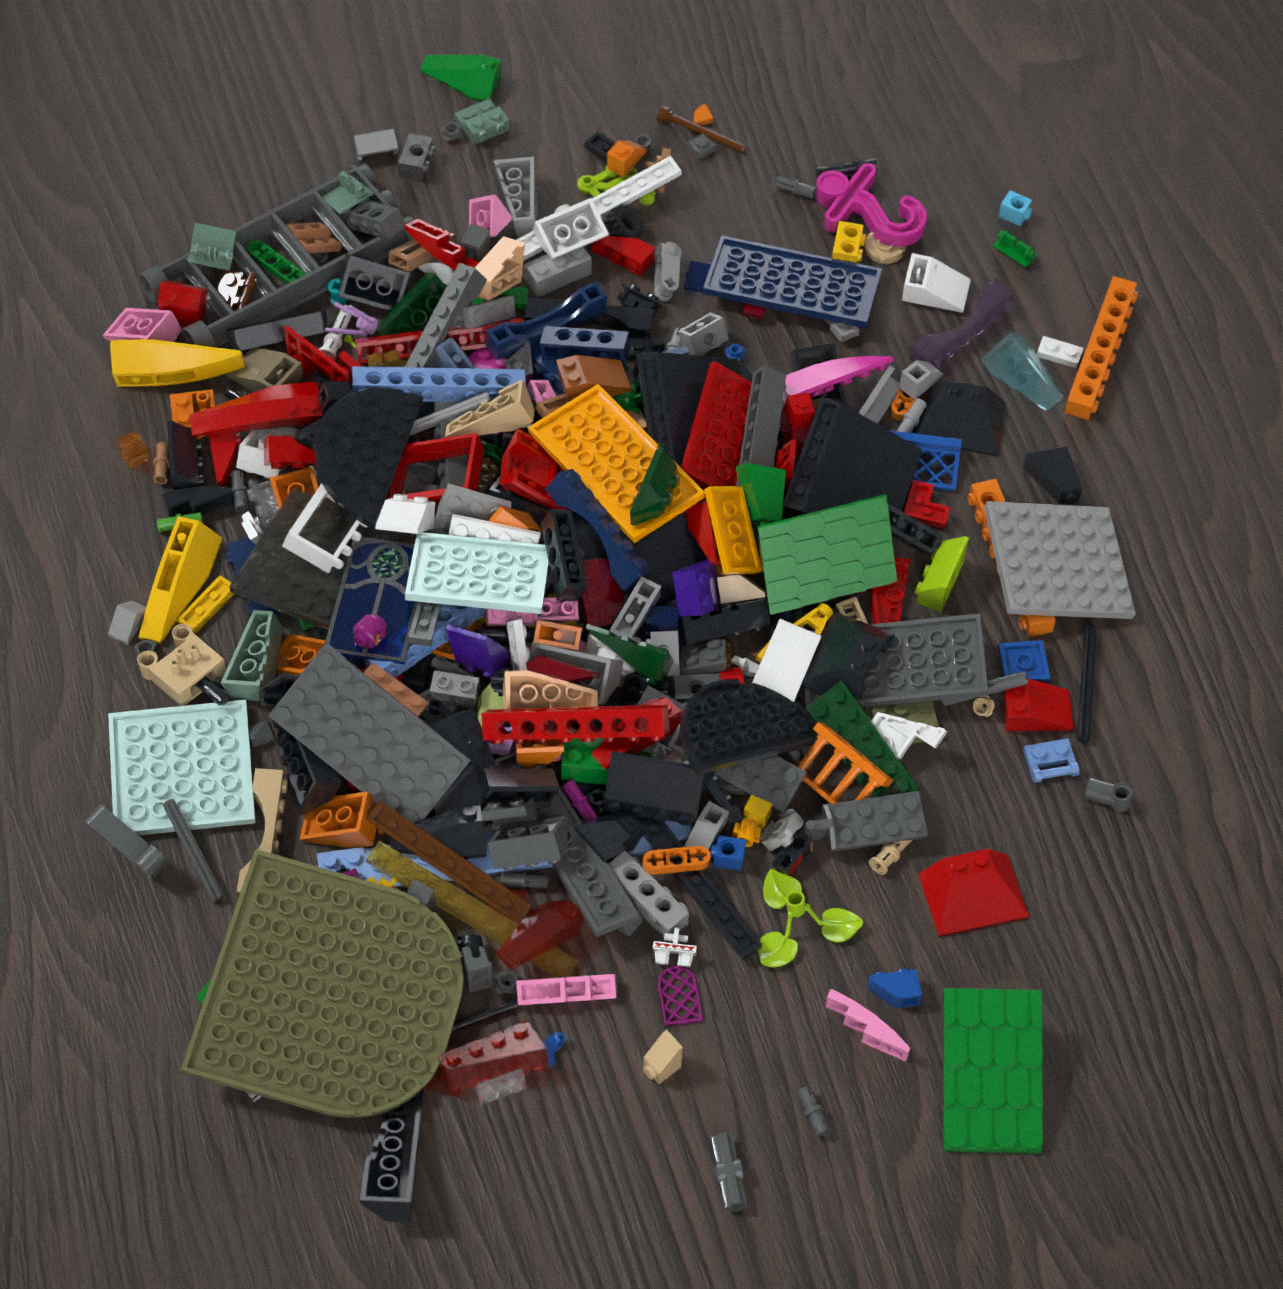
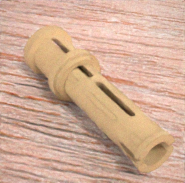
M912 840L884 844L881 847V852L869 860V865L876 873L885 875L888 871L887 868L893 862L899 860L900 853Z

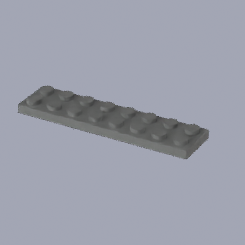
M647 686L637 704L641 705L650 699L667 697L681 711V715L685 705L650 686ZM674 733L658 742L669 747L668 745ZM776 755L713 771L716 776L745 792L773 803L772 806L782 812L788 809L807 775L806 771Z

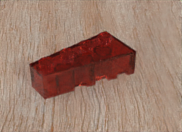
M528 1020L438 1055L442 1078L451 1092L483 1085L485 1080H496L498 1082L505 1080V1076L519 1073L521 1077L530 1075L529 1071L541 1069V1072L550 1070L547 1049Z

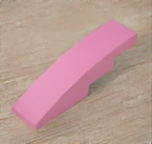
M616 974L517 981L518 1005L617 998Z
M833 989L830 990L825 1007L845 1015L843 1025L863 1033L862 1043L902 1061H907L910 1047L892 1028L856 1001Z

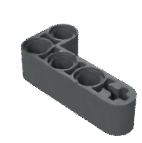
M99 804L84 821L92 830L152 880L169 863L168 859L157 848L149 845L102 804Z

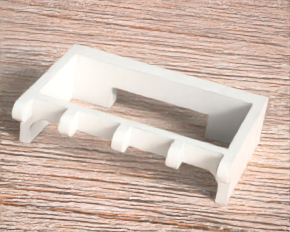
M321 484L288 532L282 547L329 573L333 566L337 569L343 567V561L338 559L341 553L346 556H350L352 553V549L347 546L350 538L355 541L361 539V534L356 531L358 526H368L356 520L334 555L302 538L300 534L325 497L334 501Z

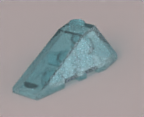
M1010 332L980 359L994 377L1002 380L1012 389L1019 391L1046 411H1049L1064 398L1042 362L1020 332Z

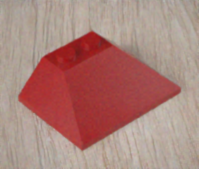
M288 325L284 327L287 355L301 362L303 378L317 369L331 381H348L352 390L351 373L346 367H341L333 357L324 354Z
M517 429L502 458L500 485L508 491H512L517 495L551 509L569 510L568 508L557 506L545 490L557 474L565 470L532 436Z
M983 849L946 857L918 874L938 937L1029 918L1007 854L991 849Z

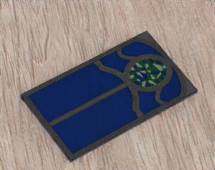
M361 537L359 541L352 540L350 546L352 553L347 557L325 643H328L344 657L389 661L405 665L410 645L408 643V636L418 604L417 601L405 600L415 543ZM367 614L380 616L387 625L386 637L374 648L360 647L354 641L353 627Z

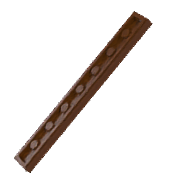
M378 801L366 819L517 925L521 926L533 908V905L383 801Z

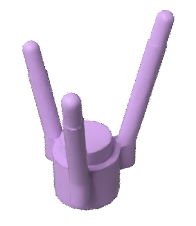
M337 302L334 303V306L358 318L356 327L359 330L325 328L326 332L359 335L365 338L367 334H374L378 325L377 319L368 316L352 305H349L347 308Z

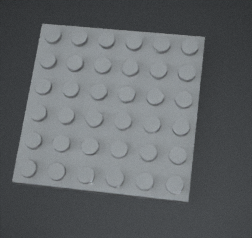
M986 502L984 509L1008 614L1133 619L1136 613L1109 507Z

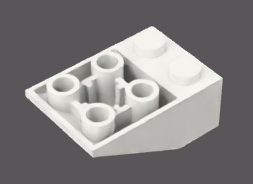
M912 253L904 284L902 301L963 313L971 279L933 257Z

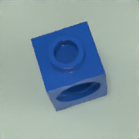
M718 835L717 844L713 843L711 849L714 867L741 871L746 840ZM729 851L732 854L726 855L723 852Z

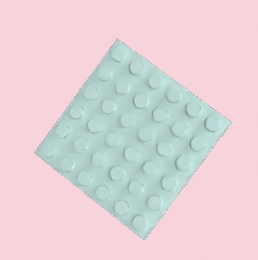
M246 700L227 701L224 706H219L216 703L108 713L113 814L137 835L176 832L163 807V803L170 799L175 800L190 830L256 823Z

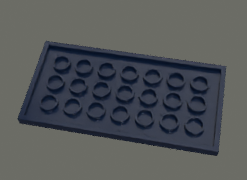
M721 235L703 287V294L866 328L882 268Z

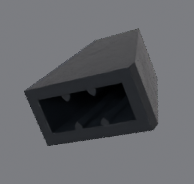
M1067 446L1025 454L1024 470L1058 504L1072 503L1080 499L1082 485Z

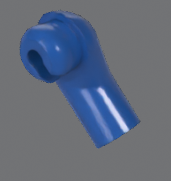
M553 1033L543 1042L544 1066L551 1067L556 1064L555 1052L566 1041L564 1033Z

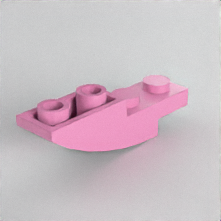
M544 598L542 614L485 608L487 626L507 625V622L522 620L525 626H535L537 620L554 623L579 620L578 601H557L556 598Z

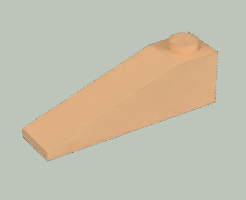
M529 670L505 671L503 709L598 706V691Z

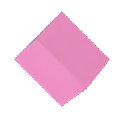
M497 195L469 200V226L473 224L490 230V238L496 237L513 218Z

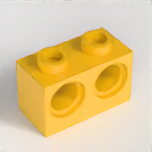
M839 221L832 258L853 263L861 262L863 249H860V246L865 245L866 234H863V225Z

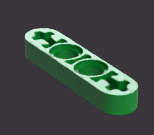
M253 240L247 245V252L253 261L285 285L306 275L304 271L264 242ZM271 258L277 260L274 264H268L266 261ZM285 269L292 271L288 275L281 274V271Z

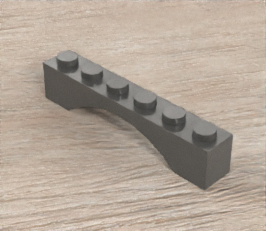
M461 263L458 264L405 367L438 368L435 348L445 341L447 333L456 317L470 302L479 297L487 281L476 268Z

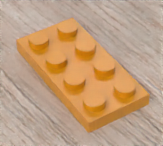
M710 486L704 489L723 574H757L761 572L762 568L743 486Z

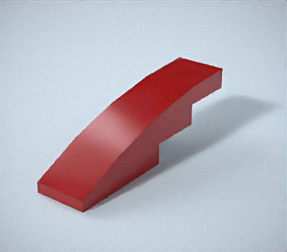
M420 219L413 220L404 225V229L424 249L451 269L456 270L459 263L474 268L480 263L465 256L466 248L449 241L450 233Z

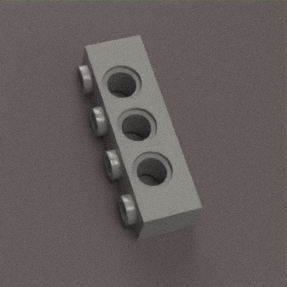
M624 851L608 864L633 906L663 937L664 933L674 934L675 927L679 928L680 931L688 924V908L682 902L678 903L673 898L671 891L665 886L662 887L654 875L646 873L635 856H630ZM628 877H635V878H637V879H636V880H629V879H627V878H628ZM645 892H650V893H652L653 895H651V896H646V895H644L643 893H645ZM660 908H667L668 911L662 912V911H660L659 909H660Z

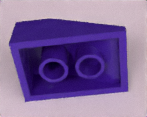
M709 559L672 572L679 616H701L714 611L721 603L717 581V567Z
M447 625L446 631L455 660L463 665V670L473 674L477 670L483 672L482 676L491 679L495 671H500L501 668H508L511 660V652L487 636Z

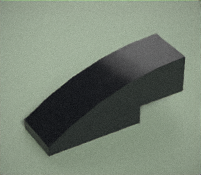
M188 487L161 494L163 506L168 517H174L179 513L184 515L190 512L191 514L201 512L203 516L234 504L232 489L227 487Z

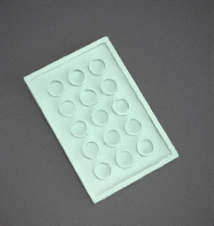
M424 532L418 533L416 535L407 581L405 600L542 614L549 567L546 547L542 544Z

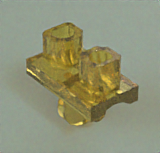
M397 350L384 353L386 363H383L381 353L367 356L369 367H405L407 360L400 361Z

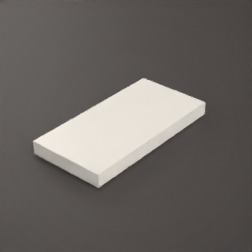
M780 619L752 683L772 689L794 702L821 636Z

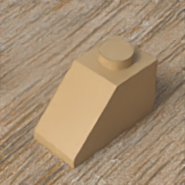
M721 571L722 574L717 576L721 604L766 597V590L744 574L724 575L723 571Z
M667 1030L661 1034L643 1060L644 1073L649 1079H654L658 1084L681 1068L683 1047Z

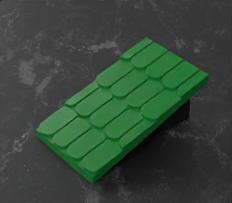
M886 494L758 526L759 535L756 536L762 568V579L767 591L770 615L866 591V589L892 584L897 581Z
M944 988L943 1151L1042 1153V990Z

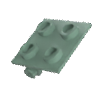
M344 171L338 175L341 185L321 197L333 210L342 214L358 203L365 201L374 193L354 176H350L348 172Z
M195 223L188 262L230 271L236 231Z

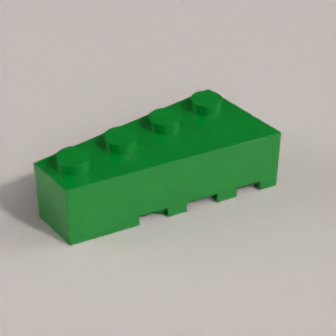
M581 738L572 739L571 742H566L562 758L561 780H575L576 782L607 785L609 769L605 770L592 757V752L603 741V738H595V741L581 742ZM645 751L634 754L657 759V755Z

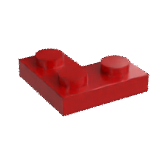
M913 480L904 513L925 525L945 529L951 507L930 502L934 489L933 484Z

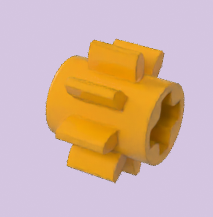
M743 818L741 823L735 822L732 837L746 840V847H751L753 842L759 843L762 828L758 827V823L755 820Z

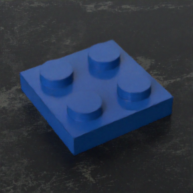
M1043 640L998 644L1003 677L1024 671L1028 679L1043 683L1050 682Z

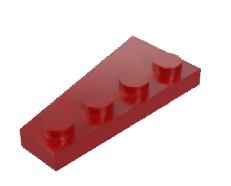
M894 558L897 581L892 584L869 589L873 624L900 622L911 559Z

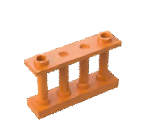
M818 722L813 728L818 733L816 742L798 765L791 763L805 771L825 744L828 745L830 743L835 747L834 755L817 777L813 779L807 774L803 780L831 804L841 802L839 798L859 772L862 773L864 771L870 777L868 778L869 782L855 800L868 799L876 787H889L894 781L828 725ZM847 757L852 761V768L831 794L821 785L841 759Z

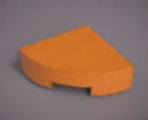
M706 104L696 109L693 123L700 126L713 123V116Z

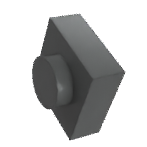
M704 134L687 142V148L699 160L715 151V145Z

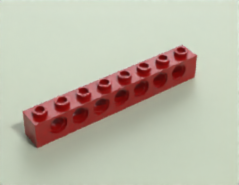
M522 318L501 320L472 329L465 328V325L450 327L445 341L452 337L462 351L487 348L486 330L504 322L515 323L523 322L524 320ZM424 330L355 339L358 363L364 364L410 358Z
M668 705L487 709L481 713L483 741L491 740V744L505 743V740H513V743L521 744L527 743V740L536 739V743L550 742V739H558V742L566 743L576 738H581V742L595 741V738H603V741L611 742L617 741V738L626 737V741L640 740V737H649V740L656 741L662 740L663 736L670 733ZM640 718H644L648 722L647 729L639 725ZM594 719L601 721L602 730L595 728ZM617 719L624 721L625 729H620L617 726ZM549 720L557 724L556 731L550 729ZM572 720H576L579 723V730L572 728ZM505 721L512 725V732L504 728ZM527 721H531L534 724V731L528 730L526 726Z

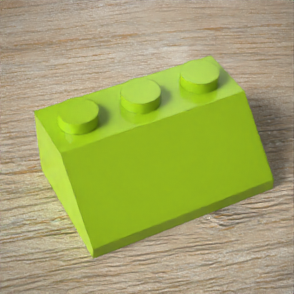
M963 536L944 540L939 548H936L934 554L931 555V566L926 565L923 573L924 581H919L916 587L915 594L918 595L916 604L942 612L964 564L969 537Z

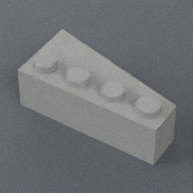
M534 157L494 160L497 177L509 213L513 217L512 223L517 237H522L533 231L534 223L538 221L537 168Z

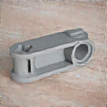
M673 242L660 243L655 253L654 295L662 302L669 301L672 297V292L676 291L679 286L681 248Z

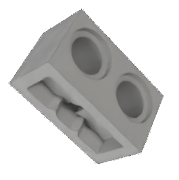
M434 670L430 687L431 700L436 699L444 704L476 709L480 691L479 678Z

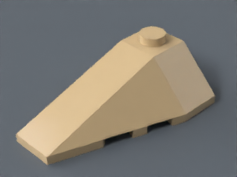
M522 379L503 388L498 392L500 396L490 402L486 399L481 402L482 405L475 412L468 411L447 424L445 438L477 433L479 436L514 431L529 426L533 422L534 408L524 380Z

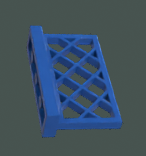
M891 431L921 448L922 454L930 453L934 458L927 464L920 458L919 463L922 467L915 472L914 480L933 484L934 489L956 491L962 439ZM944 456L955 457L954 463L948 467L941 459ZM936 462L944 469L937 475L929 468ZM926 470L932 478L928 481H921L917 475ZM947 473L952 478V485L943 484L938 478Z

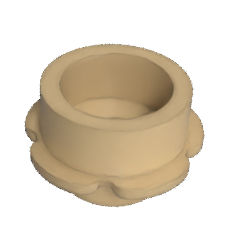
M988 695L976 698L973 703V710L979 716L988 717L995 708L994 701Z

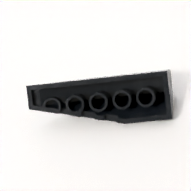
M269 707L270 713L275 707ZM272 719L273 727L278 728L277 746H281L283 750V755L280 757L281 764L287 768L288 774H285L284 778L288 779V790L298 814L304 815L332 801L341 786V780L336 770Z
M423 1090L404 1104L388 1111L387 1119L383 1121L380 1128V1134L375 1139L372 1151L365 1160L360 1204L388 1222H411Z

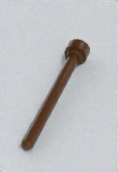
M663 105L658 112L657 120L660 122H673L700 135L704 134L707 138L743 153L746 151L745 145L679 117L669 107Z

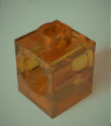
M136 430L116 440L119 455L129 469L149 460L147 446Z

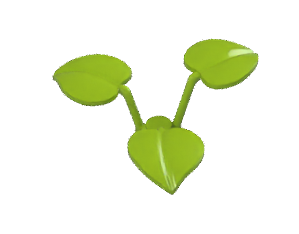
M770 869L763 885L764 900L768 906L774 909H781L786 905L788 921L784 936L779 932H770L760 939L762 949L758 951L761 964L766 967H780L788 964L795 958L798 952V944L795 940L788 939L792 918L802 916L805 911L809 912L818 925L823 926L822 935L827 940L836 943L850 939L862 927L863 920L848 910L831 908L824 911L822 915L823 921H821L811 909L810 904H805V896L802 893L799 881L789 875L787 876L774 869Z

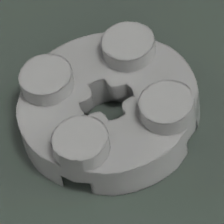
M793 809L781 812L778 815L780 819L776 823L771 820L761 833V843L769 851L781 845L787 847L794 839L792 835L803 825L804 820Z

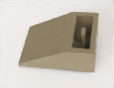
M255 347L251 348L243 357L245 361L244 368L226 374L228 378L252 392L275 385L299 383L303 379L301 362L286 353Z

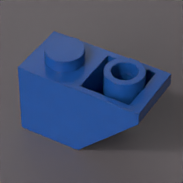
M904 968L896 972H876L873 975H869L868 990L896 1009L920 1005L922 991L916 969L909 970Z

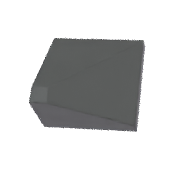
M267 720L248 726L252 747L274 741V736Z

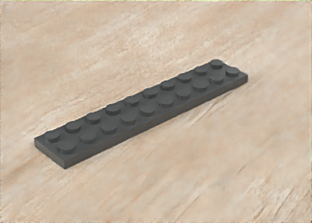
M516 751L495 759L496 765L501 766V769H510V766L518 765V762H516ZM560 786L559 792L551 801H534L538 815L536 820L567 816V852L561 861L553 863L552 866L595 937L639 920L637 910L607 862L602 861L573 829L575 825L582 822Z

